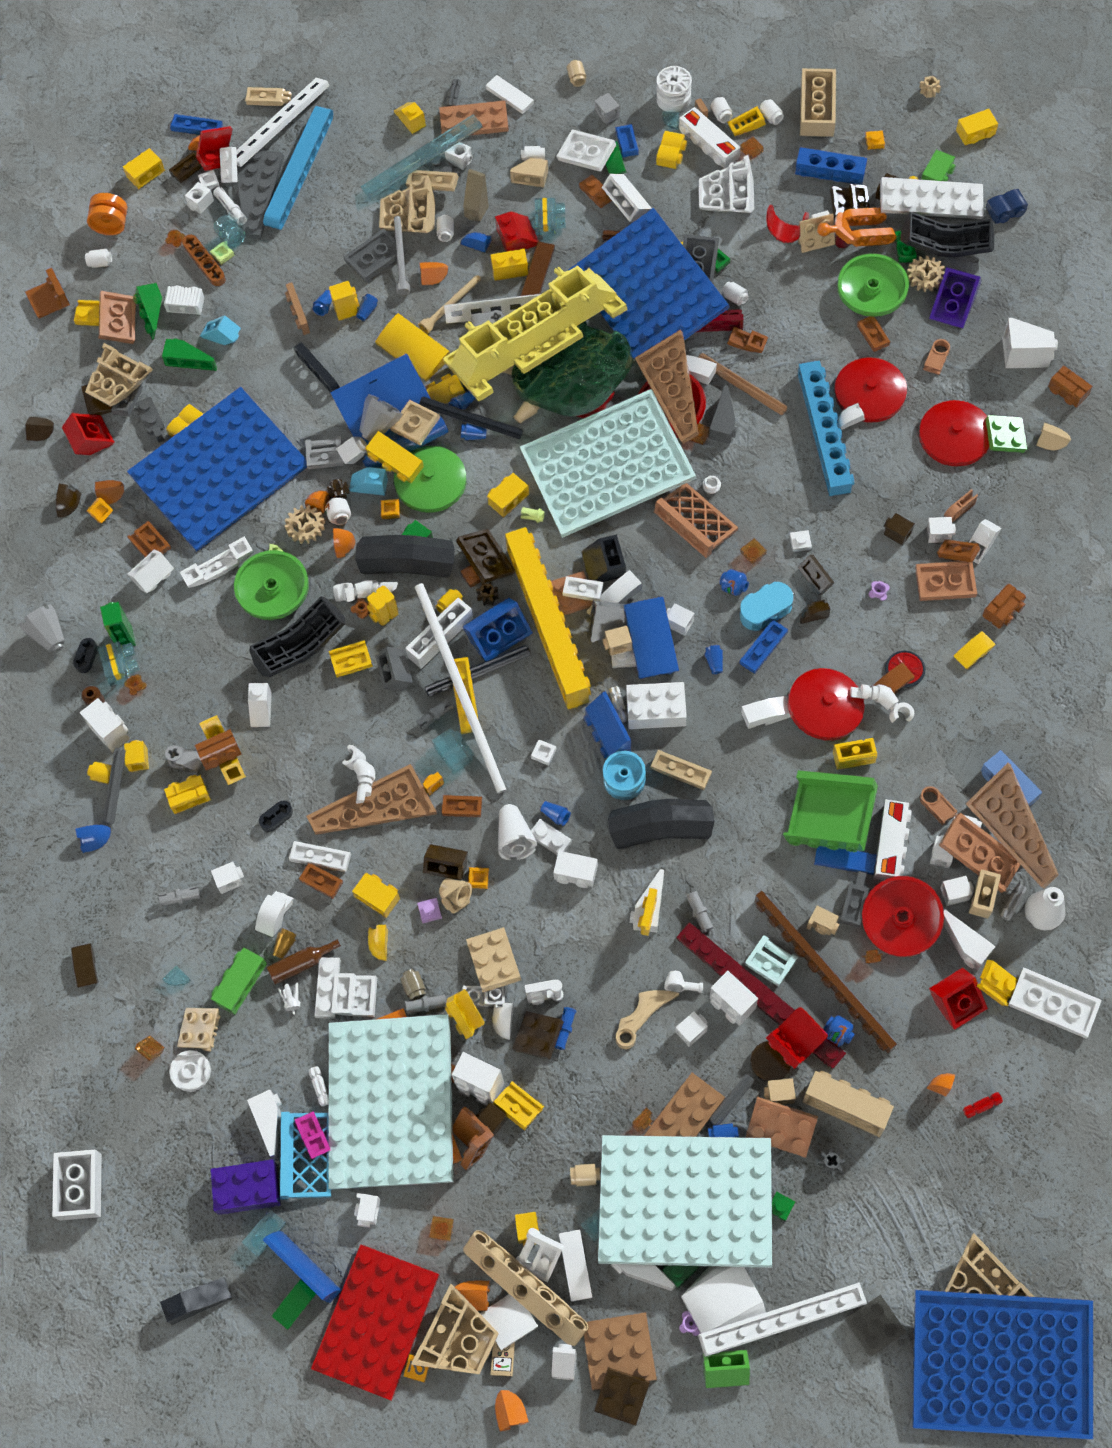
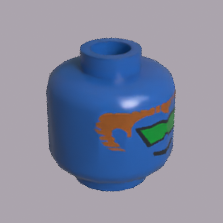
M730 569L724 572L720 578L722 590L731 595L739 596L748 589L749 582L747 581V576L742 572Z
M839 1015L834 1018L831 1016L823 1028L828 1035L827 1039L837 1046H842L844 1043L849 1044L855 1035L852 1032L853 1024Z

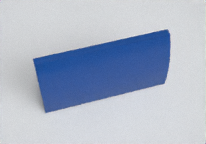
M658 597L623 605L639 679L679 671L664 598Z
M277 1231L263 1239L323 1301L331 1303L342 1291L284 1232Z

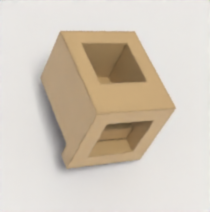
M816 906L808 922L807 929L810 930L811 927H814L815 931L822 935H835L840 925L837 923L839 916Z

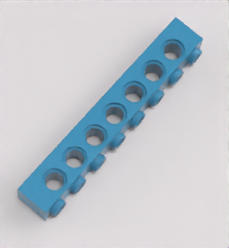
M820 361L799 364L798 378L829 496L851 493L852 485L855 484L854 476L849 472L850 461L845 457L846 446L845 443L841 442L842 431L841 428L837 427L838 416L836 412H833L834 401L829 396L830 386L825 381V368L821 366Z

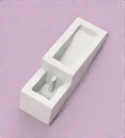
M686 355L689 374L699 382L709 385L716 372L717 364L702 358Z
M629 570L601 595L600 601L627 604L628 599L642 590V583ZM591 605V607L587 610V613H588L589 615L591 614L592 605Z
M788 696L754 702L742 706L741 710L748 729L764 723L767 726L791 717L787 704Z
M580 1230L560 1233V1243L564 1245L562 1254L571 1302L592 1298Z

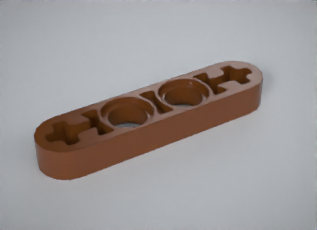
M192 234L186 235L182 240L186 252L213 286L223 285L226 281L223 270L196 236ZM198 252L204 253L202 257H196L195 255ZM208 263L213 264L209 269L204 268ZM213 273H215V274L217 275V277H220V278H219V279L214 278Z

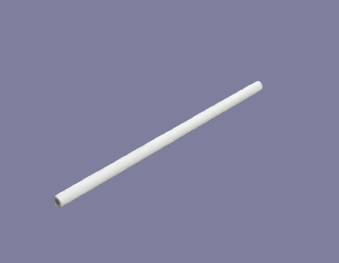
M418 584L415 586V590L498 794L505 792L506 787L424 584Z

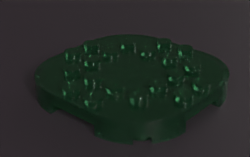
M584 321L577 326L583 334V338L525 374L514 365L511 376L518 396L525 402L560 415L578 416L589 413L600 407L629 373L633 364V355L627 338L617 331L610 334L589 327L587 322Z

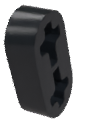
M85 638L79 644L73 660V665L79 673H87L92 668L98 652V646L93 639ZM91 644L92 648H88V650H86L85 647H89V645ZM83 661H85V662H86V665L83 664V665L80 667L79 663H83Z
M279 801L263 813L259 818L262 830L272 832L287 821L293 814L290 803ZM280 808L286 809L287 813L281 812ZM266 819H268L269 821L271 820V823H272V824H271V825L266 824V823H265V820H266Z

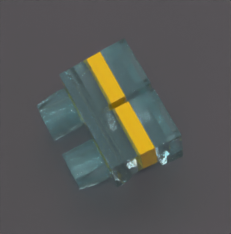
M535 198L536 235H543V232L546 231L557 234L556 229L566 228L565 216L556 217V215H565V203H555V198Z
M119 641L97 647L104 674L110 686L116 684L117 680L132 678L131 673L140 670L136 659L129 661L126 659L135 655L132 643L121 645Z

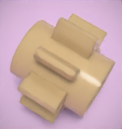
M934 76L925 77L924 81L920 82V94H923L926 98L935 97L936 92L940 93V80H937Z

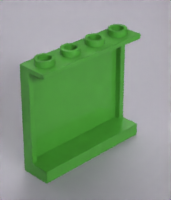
M798 770L796 778L799 781L790 825L788 833H783L787 842L794 846L805 844L812 848L823 846L831 850H838L840 848L846 849L849 852L864 851L878 788L875 779Z

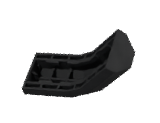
M910 212L901 229V242L942 257L954 258L989 253L994 250L992 219L961 224H944Z
M414 535L363 536L356 544L355 560L362 574L412 573L449 578L454 565L455 549L453 541Z
M320 596L291 626L273 636L250 645L249 651L255 667L262 676L272 677L306 661L316 654L346 624L345 617L334 604L325 597Z
M692 799L650 800L611 810L608 817L609 832L617 849L669 838L709 839L712 836L715 822L713 807L708 801Z

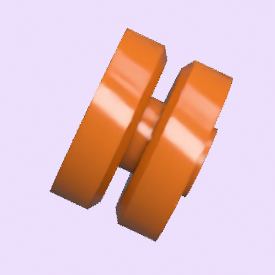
M95 194L90 199L87 224L92 230L100 234H120L124 231L128 206L121 197L115 194Z

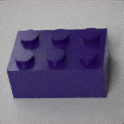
M273 1159L211 1169L213 1209L218 1215L281 1206L278 1167Z

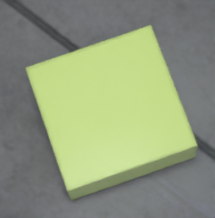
M224 242L210 251L211 256L221 265L235 256L234 252Z

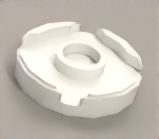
M188 1050L181 1052L170 1064L169 1074L171 1081L177 1088L183 1091L192 1092L199 1090L210 1078V1063L198 1051Z

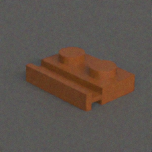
M149 521L135 530L134 534L127 536L144 558L154 549L162 554L171 549L170 544Z

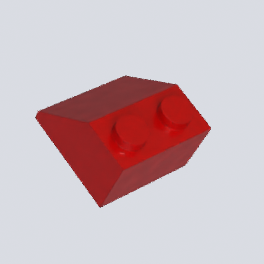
M512 211L495 216L496 230L506 252L520 249L526 250L537 246L539 240L528 216Z
M71 413L62 426L74 453L78 455H92L115 443L101 415Z
M963 967L929 988L936 1006L954 1030L988 1009L982 992L977 987L976 977Z

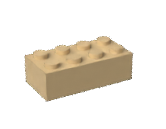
M802 68L800 136L834 137L836 69Z
M815 1071L803 1103L877 1137L882 1135L894 1106L890 1105V1101L881 1097L878 1099L870 1096L871 1093L861 1088L857 1090L851 1087V1084L847 1081H837L831 1078L832 1076L827 1072Z

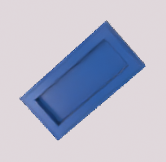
M632 124L615 127L622 158L639 155Z

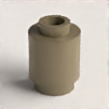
M414 969L405 971L400 980L406 996L411 1001L423 998L426 995V988L419 971H414Z

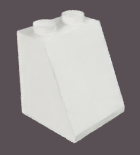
M1008 318L1002 338L1005 368L1049 367L1051 360H1054V351L1058 348V341L1054 338V332L1014 318Z

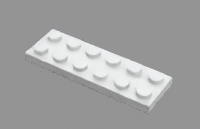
M882 177L880 180L881 213L909 214L913 212L923 216L982 219L984 217L983 184Z

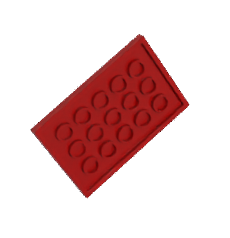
M360 1244L311 1369L392 1401L440 1275Z

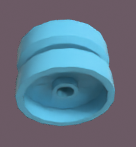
M618 751L610 755L605 761L603 781L608 794L616 799L630 800L637 797L643 791L646 783L645 764L637 754L630 751Z

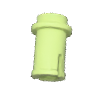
M523 507L521 519L534 520L537 523L543 522L545 511H542L540 508L535 510Z

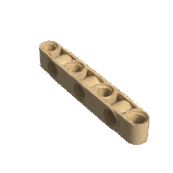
M480 1230L474 1231L463 1248L465 1254L565 1343L572 1346L577 1345L588 1330L587 1322L486 1233Z

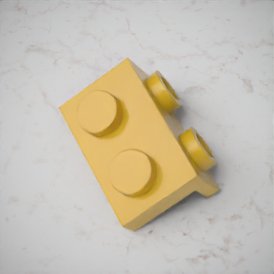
M449 373L441 377V382L436 384L434 381L425 386L431 399L445 404L450 402L451 398L466 393L456 374L451 376Z
M463 989L447 998L445 1010L450 1018L453 1017L457 1023L455 1027L458 1033L464 1035L466 1039L472 1037L474 1030L483 1026L485 1022L466 989Z

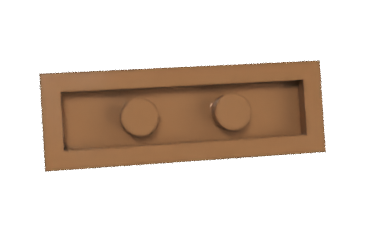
M293 283L286 284L287 292L284 293L287 301L292 303L290 305L292 315L297 316V319H295L297 328L302 329L303 335L309 334V326Z

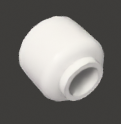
M332 498L325 506L328 519L333 524L343 525L351 517L348 502L343 498Z

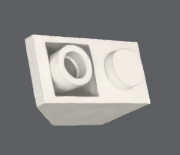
M986 519L979 524L969 542L979 544L980 550L974 559V562L977 564L981 562L1002 529Z
M559 1344L558 1348L553 1347L552 1378L574 1381L577 1353L575 1349H572V1345Z

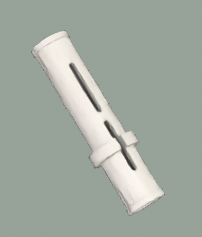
M217 187L213 192L214 196L226 208L228 215L234 218L238 225H244L247 218L241 212V208L234 204L222 187Z

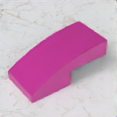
M314 1111L294 1119L311 1159L330 1151Z

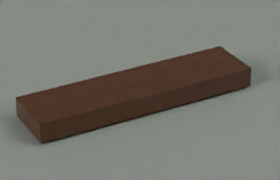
M538 241L521 296L541 294L555 250L554 244Z

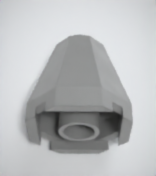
M370 394L365 399L359 430L363 433L362 437L368 441H371L378 431L382 434L387 432L403 415L389 403L381 400L378 401V397Z
M51 604L47 605L48 609H45L44 606L39 607L24 618L26 622L24 624L21 622L19 626L25 635L48 652H58L64 647L63 644L65 643L58 615Z

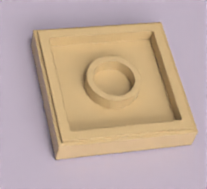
M409 400L401 411L403 415L400 420L390 429L421 446L440 419V415Z

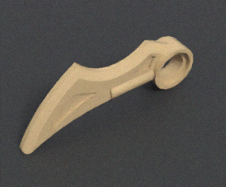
M666 990L639 993V1003L636 1010L630 1016L620 1020L619 1029L616 1033L617 1045L622 1049L632 1048L636 1043L635 1033L657 1009L679 997V993ZM628 1033L632 1039L629 1043H623L620 1040V1036Z

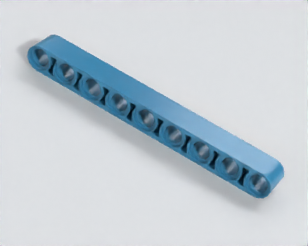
M315 106L265 212L263 218L264 226L279 230L283 228L331 125L333 110Z

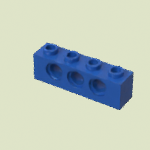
M800 147L795 175L862 185L867 158Z

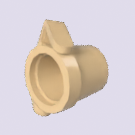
M450 878L444 879L439 889L442 898L441 902L444 907L454 914L470 903L469 899L472 894L471 884L466 881Z

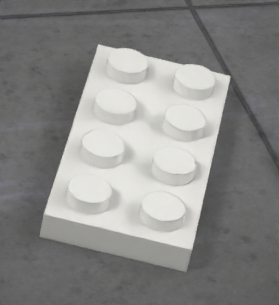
M1023 967L1008 1006L1087 1039L1102 1000Z

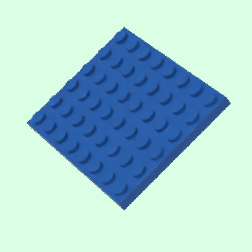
M654 208L568 269L571 270L579 266L585 271L590 268L627 305L628 310L615 318H612L605 310L600 311V314L634 360L635 357L679 330L683 332L684 340H686L730 308L723 296Z
M239 387L130 468L127 473L197 552L306 469L307 460L244 389Z
M915 1290L912 1427L919 1429L1093 1439V1301Z

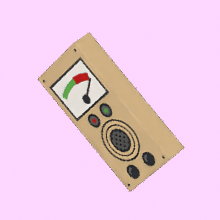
M495 1341L492 1349L491 1375L513 1377L515 1342L501 1351Z

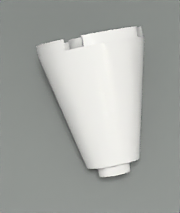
M512 804L504 805L499 811L498 853L501 858L511 860L510 857H516L517 860L526 858L535 852V846H537L536 839L518 807Z
M1049 887L1032 894L1027 899L1024 912L1026 919L1033 924L1032 926L1045 931L1052 930L1062 923L1065 917V902L1063 892L1060 889Z

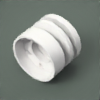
M670 66L659 72L657 76V104L663 111L678 113L684 111L691 102L692 77L685 68Z

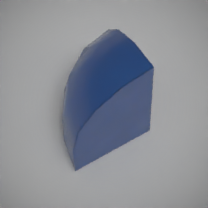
M473 232L467 234L460 244L485 253L492 241V237Z
M90 825L75 829L77 838H80V848L83 853L101 848L107 843L111 834V828L105 825Z

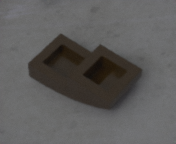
M92 943L72 947L71 952L77 987L99 983Z

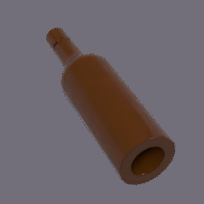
M337 939L321 947L310 946L267 966L268 972L276 985L317 965L325 954L341 945Z

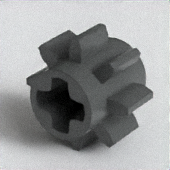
M830 1148L827 1155L823 1152L820 1156L824 1160L819 1161L818 1165H823V1174L827 1171L830 1172L831 1176H834L836 1170L840 1173L843 1169L839 1164H844L845 1160L840 1159V1151L832 1153ZM834 1159V1165L829 1166L827 1164L828 1160Z

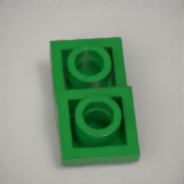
M617 141L615 142L614 150L606 162L609 175L627 172Z
M895 231L898 263L913 262V259L917 258L915 247L901 242V231Z
M300 1279L273 1313L272 1317L288 1330L316 1293Z

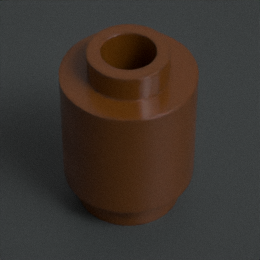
M95 686L86 687L82 692L81 697L86 706L90 705L97 698L102 703L105 702L102 693Z

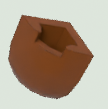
M116 480L95 482L96 497L102 498L107 504L115 503L124 493V484Z

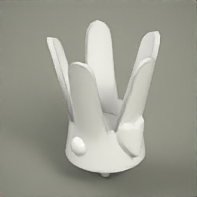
M298 983L295 984L293 996L289 985L285 984L283 994L280 988L277 989L284 1001L285 1011H293V1014H295L294 1010L301 1007L298 1000Z

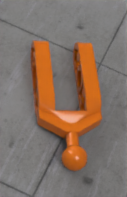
M881 207L848 209L837 214L833 226H830L828 223H820L817 227V232L820 236L825 237L830 233H835L847 244H852L855 247L887 245L896 239L893 228L851 231L849 227L877 225L884 222L887 215L886 213H881Z

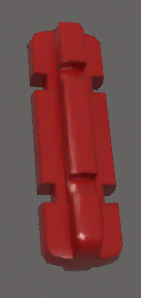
M996 1092L990 1097L987 1096L972 1105L964 1107L963 1112L966 1118L969 1119L975 1116L976 1113L980 1114L992 1108L993 1105L1001 1104L1003 1099L1000 1093Z

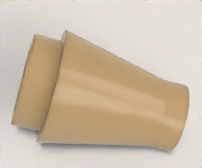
M525 399L513 417L521 424L538 413L537 410L540 407L533 399Z

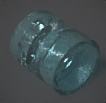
M230 215L220 217L214 224V231L229 248L237 247L244 241L245 232Z

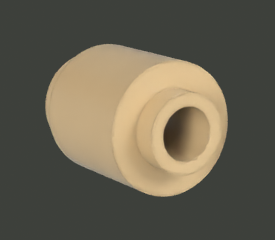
M577 60L571 61L567 65L570 82L576 87L582 86L586 82L583 63Z
M595 1164L575 1165V1167L570 1168L571 1185H577V1187L597 1185L596 1181L600 1180V1168H595Z

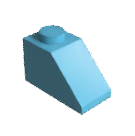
M224 315L207 322L200 336L204 339L227 345L234 343L238 339V333L241 328Z
M367 467L352 474L349 491L385 496L388 483L386 469Z

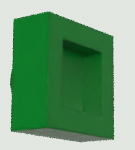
M719 248L715 269L717 273L730 264V258Z
M776 1192L772 1199V1215L786 1222L795 1201Z

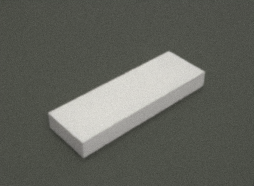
M497 75L486 84L488 91L522 114L534 104L533 99Z
M294 841L289 861L305 865L311 863L320 868L346 873L351 853Z

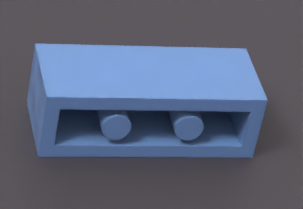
M1000 750L983 764L981 769L983 777L989 781L1007 763H1010L1030 807L1039 799L1042 791Z

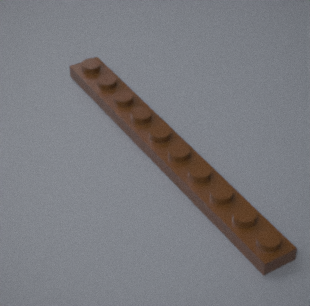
M760 891L756 894V908L769 917V923L782 932L781 936L787 943H792L796 954L800 958L804 957L810 970L820 975L824 986L828 989L831 988L835 992L834 996L838 1002L844 1003L849 1008V1014L863 1024V1030L877 1040L875 1041L877 1046L888 1054L892 1052L897 1043L764 892Z

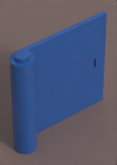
M408 354L330 392L353 437H361L367 445L370 441L363 438V433L359 430L364 403L368 394L378 397V401L381 400L389 403L400 412L409 400L419 404L421 397L430 398ZM441 416L421 446L449 432ZM391 429L384 433L385 436L409 452L421 447L391 431ZM368 454L364 455L365 459L362 461L366 468L382 467L379 461L374 462L368 458Z

